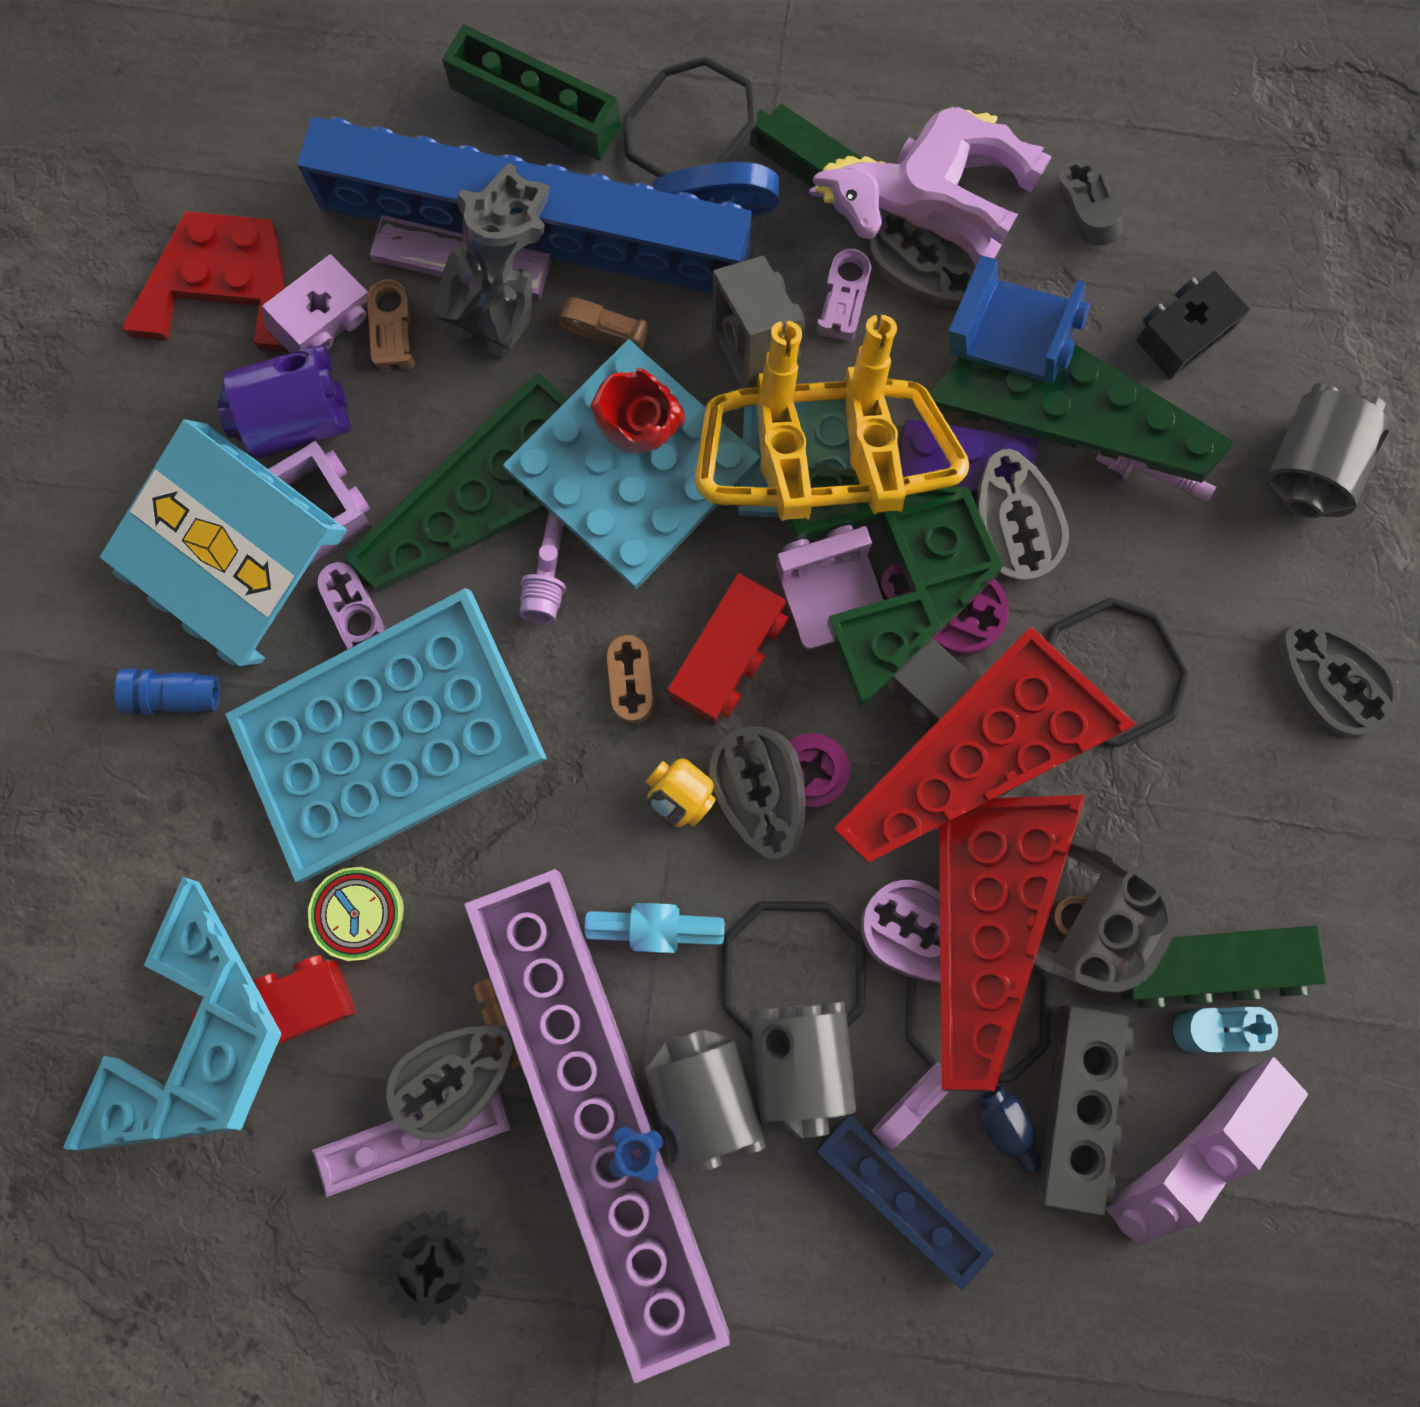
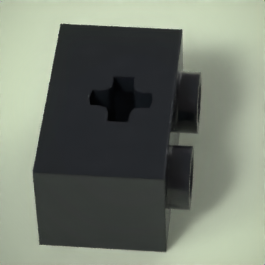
M1215 270L1201 281L1197 277L1189 280L1175 294L1177 297L1175 302L1168 307L1164 303L1159 304L1142 320L1145 328L1136 341L1170 379L1233 331L1251 310Z

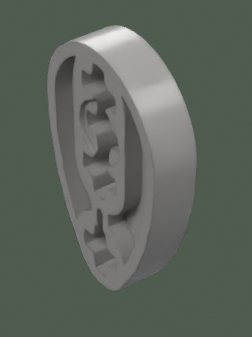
M1002 449L992 454L985 463L978 484L976 506L1003 565L1000 574L1012 579H1033L1043 576L1058 565L1068 546L1069 529L1061 504L1052 487L1038 468L1021 453L1012 449ZM1000 458H1005L1007 464L1015 463L1017 467V472L1011 474V483H1006L1004 477H996L994 474V469L1001 466ZM1017 501L1019 508L1027 507L1029 516L1022 519L1023 526L1026 530L1033 529L1035 532V538H1031L1028 544L1031 551H1039L1040 559L1034 562L1035 569L1030 571L1028 565H1019L1018 557L1024 555V546L1022 543L1013 542L1012 535L1018 533V524L1016 521H1008L1006 518V513L1013 509L1012 502Z

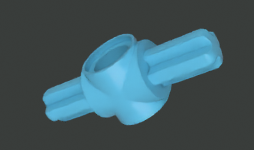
M635 903V906H632L631 913L587 912L584 932L585 937L589 940L629 941L632 951L675 953L678 950V944L718 946L723 944L725 923L721 917L679 915L680 910L677 908V905Z

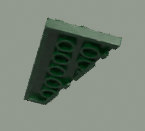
M1076 344L1068 367L1066 369L1059 367L1053 383L959 357L929 392L939 410L943 407L961 412L964 418L978 422L981 418L1007 425L1008 430L1076 448L1077 445L1099 450L1101 451L1100 455L1117 460L1118 456L1143 462L1146 463L1149 469L1203 483L1230 450L1232 440Z
M537 372L344 556L346 561L380 592L547 510L505 471L503 464L568 399Z

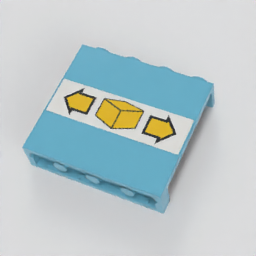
M183 419L100 555V558L114 568L113 574L118 579L129 585L137 586L148 595L147 600L151 605L161 611L171 612L183 622L181 626L187 633L196 638L207 640L218 649L217 655L222 660L240 667L260 664L264 661L265 657L255 650L258 643L321 545H338L348 529L208 423Z

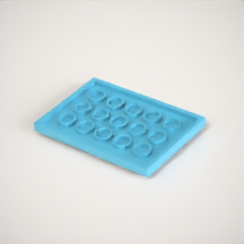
M466 588L226 713L228 722L295 882H304L547 760L472 591Z

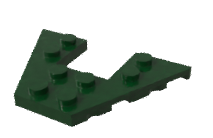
M818 463L815 464V468L808 467L810 488L860 485L854 469L847 468L843 471H836L828 465ZM951 486L906 495L902 512L887 511L873 514L868 503L811 507L809 520L807 518L786 520L794 541L821 537L838 527L852 525L854 528L881 520L911 591L908 594L830 615L828 618L827 626L859 707L869 702L1000 574L1003 565L969 488Z

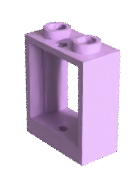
M316 441L268 469L288 485H291L317 468H320L346 509L345 512L334 518V520L348 529L338 545H321L309 565L372 527L364 515L365 512L370 510L366 500L356 486L348 490L341 479L342 476L348 473L333 450L325 454Z

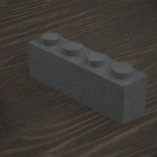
M932 639L882 689L891 696L898 693L910 705L907 708L909 714L919 724L928 728L930 724L934 726L978 680L938 642Z

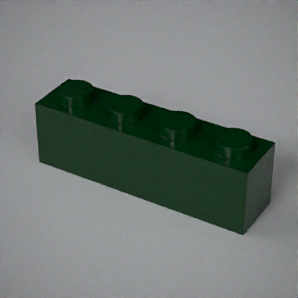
M465 24L462 25L442 58L450 89L600 162L621 127L617 97Z
M1316 925L1172 937L1167 950L1151 976L1135 988L1121 992L1122 999H1137L1138 1008H1154L1168 1006L1167 997L1185 996V1004H1203L1215 1002L1214 993L1232 992L1233 1000L1262 999V989L1279 988L1281 997L1310 995L1309 985L1327 984L1319 927Z

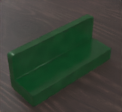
M779 104L771 115L761 109L757 113L756 125L750 132V145L812 188L816 186L813 183V177L823 171V168L828 163L836 164L837 159H845L847 156H853L859 160L862 159L783 104Z

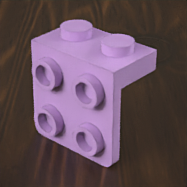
M852 525L838 527L828 532L826 539L810 543L808 539L797 540L784 546L783 552L777 555L776 571L801 644L805 649L813 650L834 643L827 626L830 615L883 601L868 558L872 541L866 526L854 530Z

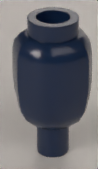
M996 1085L994 1092H982L977 1097V1101L981 1106L979 1118L989 1138L999 1151L1009 1157L1017 1158L1025 1173L1037 1170L1042 1163L1033 1149L1036 1140L1035 1130L1020 1100L1014 1094L1005 1092L1002 1085Z

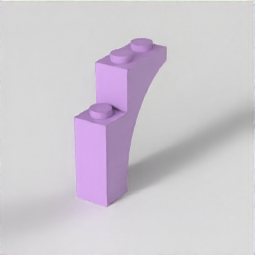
M1274 1057L1243 1071L1222 1100L1196 1129L1153 1168L1116 1193L1111 1204L1105 1206V1210L1118 1223L1121 1231L1130 1237L1137 1246L1200 1223L1227 1182L1261 1168L1308 1096V1093Z

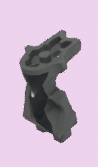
M508 163L481 192L474 193L462 189L458 193L459 209L464 216V245H456L450 252L442 273L433 308L434 317L447 322L448 335L461 341L470 340L474 334L486 339L485 347L488 353L500 358H504L530 323L532 273L525 270L523 273L514 271L512 267L516 253L526 245L535 243L543 234L545 224L539 216L547 204L550 186L545 183L523 179L517 174L516 166ZM515 207L523 210L516 215L510 214V210ZM459 275H463L467 283L463 282Z

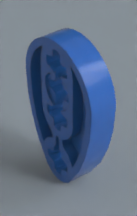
M723 162L694 166L671 172L653 181V188L657 191L671 194L686 192L695 195L700 200L717 204L732 202L740 205L745 210L752 211L751 217L767 214L779 204L778 175L768 167L750 162Z

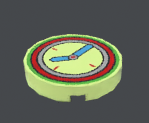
M364 867L343 868L327 876L315 889L308 907L309 929L316 943L330 956L346 961L370 960L387 951L398 938L404 913L403 900L396 885L382 873Z

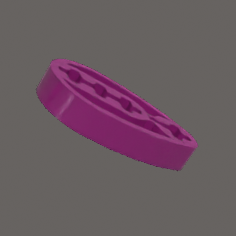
M899 563L888 567L882 575L879 589L883 600L899 596L893 593L894 585L888 582V580L897 581L899 576H904ZM995 579L969 603V612L975 616H980L983 611L990 612V621L996 624V627L989 626L986 631H981L978 629L979 621L976 618L968 617L965 622H960L956 619V616L933 638L950 655L963 657L979 654L992 646L1004 631L1009 614L1008 601L1002 587ZM904 590L902 595L911 593V591Z

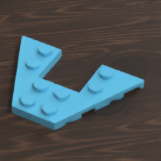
M182 877L144 963L145 967L203 997L166 1085L161 1084L119 1058L103 1056L63 1147L66 1150L86 1151L239 1131L244 1124L281 1037V1032L198 881Z

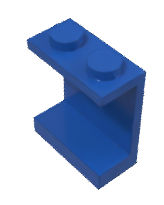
M981 255L949 329L950 355L1053 383L1059 367L1066 369L1071 361L1075 347V341H1071L1075 329L1083 330L1089 315L1091 303L1084 301L1086 283L1077 280L1070 299L998 280V259Z

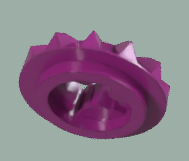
M817 733L803 734L790 740V743L797 752L800 764L802 762L810 764L813 758L816 759L818 753L823 754L820 760L822 762L820 770L826 773L825 776L831 778V781L826 778L823 780L815 778L812 783L808 784L807 788H805V806L816 808L835 801L845 790L850 776V764L844 749L832 738Z

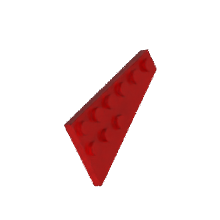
M1030 626L838 823L833 831L868 864L1137 724Z
M1084 795L994 798L939 827L941 1085L943 1091H995L1085 800Z

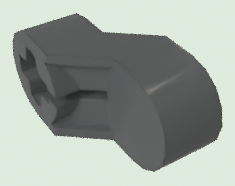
M1075 159L1065 164L1059 171L1060 196L1070 209L1078 232L1086 241L1093 245H1108L1115 242L1123 231L1122 207L1113 197L1105 173L1096 163L1087 159Z

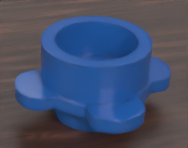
M627 1126L619 1128L613 1136L617 1146L615 1158L609 1164L611 1173L617 1178H623L625 1175L640 1177L645 1182L654 1180L659 1173L656 1156L657 1151L663 1145L661 1135L654 1130L644 1134L633 1132ZM634 1149H638L641 1152L640 1158L634 1159L631 1152Z

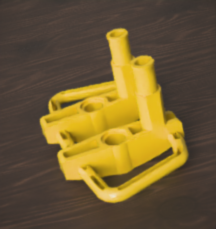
M877 315L868 319L863 345L859 347L855 367H847L844 381L796 384L798 374L797 356L799 344L802 340V330L796 323L786 321L785 335L781 336L783 324L780 321L774 324L771 329L770 349L766 354L764 371L757 375L756 386L718 395L707 403L696 465L695 485L699 494L714 504L773 506L776 508L781 522L800 518H807L809 520L811 507L868 503L873 514L887 511L902 512L906 495L959 484L968 473L969 460L928 390L916 382L887 378L891 365L889 355L894 336L897 332V325L891 317L881 315L878 329H875L878 320ZM884 396L908 399L914 402L950 463L949 468L903 477L897 444L898 431L892 423ZM844 399L851 451L850 464L857 474L860 485L810 488L805 449L806 437L801 429L794 403ZM756 405L761 451L760 470L766 478L768 488L719 486L713 481L723 413L745 406Z

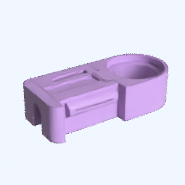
M842 250L832 261L826 286L827 296L821 320L818 319L816 327L817 333L821 336L847 342L852 341L855 337L871 272L870 260L860 250ZM845 263H854L861 268L863 275L856 281H846L840 277L838 269Z
M939 1062L935 1063L873 1128L871 1133L889 1151L897 1147L950 1092L942 1090L941 1064Z

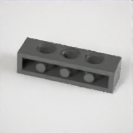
M1061 1005L1040 1158L1042 1165L1039 1167L1035 1199L1044 1205L1104 1216L1106 1203L1111 1204L1113 1200L1115 1177L1114 1174L1110 1173L1112 1154L1118 1153L1121 1143V1127L1119 1124H1116L1118 1104H1124L1127 1095V1077L1122 1075L1124 1056L1130 1055L1134 1039L1133 1028L1128 1027L1129 1016ZM1095 1046L1100 1050L1103 1062L1098 1071L1089 1073L1084 1067L1083 1056L1090 1047ZM1091 1095L1096 1102L1097 1110L1091 1120L1082 1122L1077 1115V1104L1083 1097ZM1086 1145L1090 1151V1162L1084 1169L1074 1171L1070 1163L1071 1153L1076 1147Z

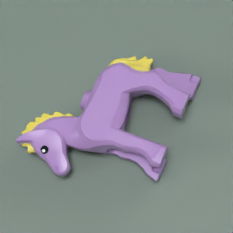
M951 107L934 114L923 128L917 140L911 137L907 139L897 159L899 164H890L883 161L876 162L866 156L861 160L853 156L837 159L836 164L828 163L823 168V171L813 177V183L816 186L810 189L809 194L823 198L825 203H832L834 208L851 223L856 234L862 238L870 239L876 236L882 224L879 208H882L892 214L899 215L920 228L935 232L941 238L956 243L969 254L972 262L977 265L981 255L995 259L1002 246L1000 243L1004 241L1018 214L1001 208L958 186L964 168L990 165L1008 168L1015 175L1019 186L1031 193L1052 156L1042 152L1044 148L1042 146L1020 141L1007 125L995 124L997 116H990L989 113L973 114L972 111L960 107Z

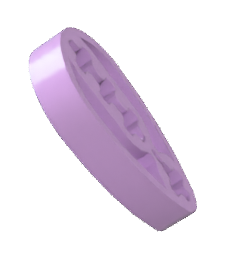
M900 880L884 886L871 897L862 914L861 934L867 950L880 964L904 976L926 982L941 983L940 943L939 946L932 944L925 950L920 946L922 938L919 935L910 933L905 938L899 935L901 927L897 923L890 921L885 926H881L878 923L880 915L874 911L875 906L882 908L887 903H890L894 906L892 911L894 916L904 919L908 914L915 917L913 925L923 931L932 926L936 929L934 937L940 940V892L925 883L915 880Z

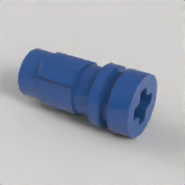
M122 668L116 677L115 703L120 714L137 715L141 711L144 715H153L156 710L168 713L216 712L219 706L220 683L216 675L178 672L157 674L154 669H144L141 672L137 668Z

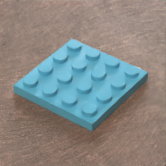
M629 339L503 464L505 471L635 590L648 579L718 506V504L704 499L697 491L695 485V472L706 407ZM636 368H641L648 371L671 390L670 394L677 398L684 410L685 422L683 426L678 427L673 437H670L657 450L634 454L619 450L604 437L595 422L590 405L600 384L608 376L620 372H636ZM722 422L713 481L719 486L737 487L760 463L761 456Z

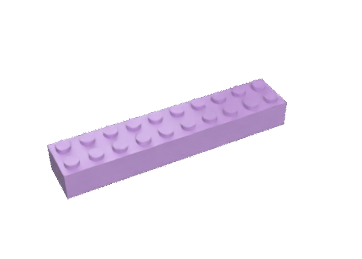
M554 869L465 903V908L634 1384L729 1346L730 1340L727 1324L662 1147L657 1151L656 1156L659 1173L650 1182H645L640 1177L625 1175L623 1178H617L610 1171L609 1164L615 1158L617 1146L613 1136L619 1128L627 1126L633 1132L644 1134L650 1130L655 1131L562 874ZM634 1149L631 1155L634 1159H638L641 1156V1152L638 1149Z

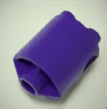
M323 344L225 372L217 403V412L229 439L234 438L245 444L250 455L254 459L307 445L314 441L317 442L351 432V424L345 410L348 407L346 395L340 381L333 382L330 371H333V366L326 346Z

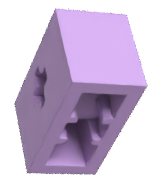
M330 254L262 305L264 327L290 353L323 344L328 350L332 346L335 337L344 330L353 331L365 320L367 316L368 292Z

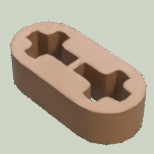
M632 635L617 637L611 642L607 651L611 703L615 714L620 720L629 724H637L647 719L653 710L649 655L646 645L641 639ZM628 646L632 647L634 654H641V658L633 661L634 675L626 676L623 662L615 661L616 656L623 655V648ZM627 684H635L638 698L646 699L645 703L638 705L637 713H629L627 706H620V701L626 700L628 696Z

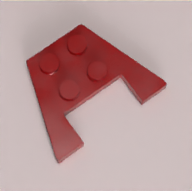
M185 211L125 320L123 330L129 337L168 340L176 298L259 306L254 336L256 347L260 350L289 352L264 327L262 305L286 288L284 281L286 277L277 229L272 219Z

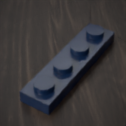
M849 1114L838 1123L816 1148V1151L962 1291L995 1254Z

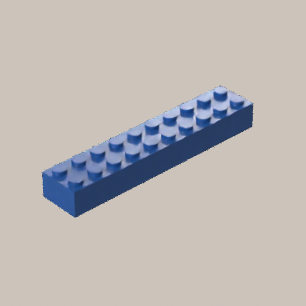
M311 117L297 163L319 209L380 222L381 216L384 215L463 234L464 216L459 209L458 193L462 189L474 193L481 192L509 163L516 166L517 174L523 179L542 182L550 186L547 204L539 216L545 224L544 232L535 243L528 244L523 248L550 254V258L557 261L713 294V270L743 262L749 258L752 211L745 210L738 204L732 202L717 204L703 201L695 195L686 192L671 194L657 191L652 186L644 183L629 185L615 182L607 176L598 173H591L589 175L569 172L564 167L556 164L541 166L527 163L521 158L509 154L499 157L481 153L478 149L468 145L448 146L439 144L426 136L411 138L397 135L391 130L380 126H374L371 129L360 127L338 117H330L329 119ZM515 207L510 210V214L516 215L523 210Z

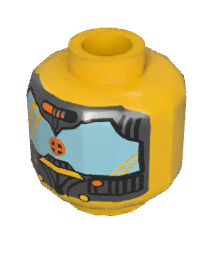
M685 758L677 759L670 766L662 761L645 782L652 787L647 795L648 806L676 828L683 827L687 823L694 827L716 800L712 795L714 789L713 781Z

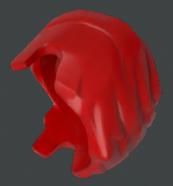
M636 368V372H620L608 376L600 384L590 405L595 422L604 437L613 446L628 453H646L657 450L670 437H673L678 427L683 426L685 422L684 410L677 398L670 394L671 390L648 371L641 368Z

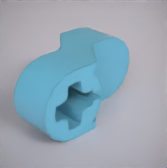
M1261 1007L1201 1008L1180 1012L1173 1023V1034L1178 1046L1189 1053L1257 1052L1269 1050L1275 1045L1278 1037V1027L1273 1015Z

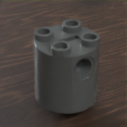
M1327 383L1314 384L1310 393L1302 397L1296 414L1266 476L1265 482L1268 490L1277 499L1284 502L1291 512L1301 517H1343L1352 514L1358 505L1375 466L1376 456L1391 429L1389 418L1384 414L1387 407L1386 403L1373 395L1358 397L1347 392H1341L1333 385Z
M844 1001L750 1010L760 1121H781L790 1130L791 1138H809L828 1135V1120L830 1117L857 1112Z
M698 1029L666 1040L643 1070L672 1165L677 1166L678 1172L690 1169L693 1170L694 1174L705 1172L722 1165L721 1155L737 1152L738 1156H745L766 1148L763 1138L766 1134L762 1121H760V1115L736 1039Z

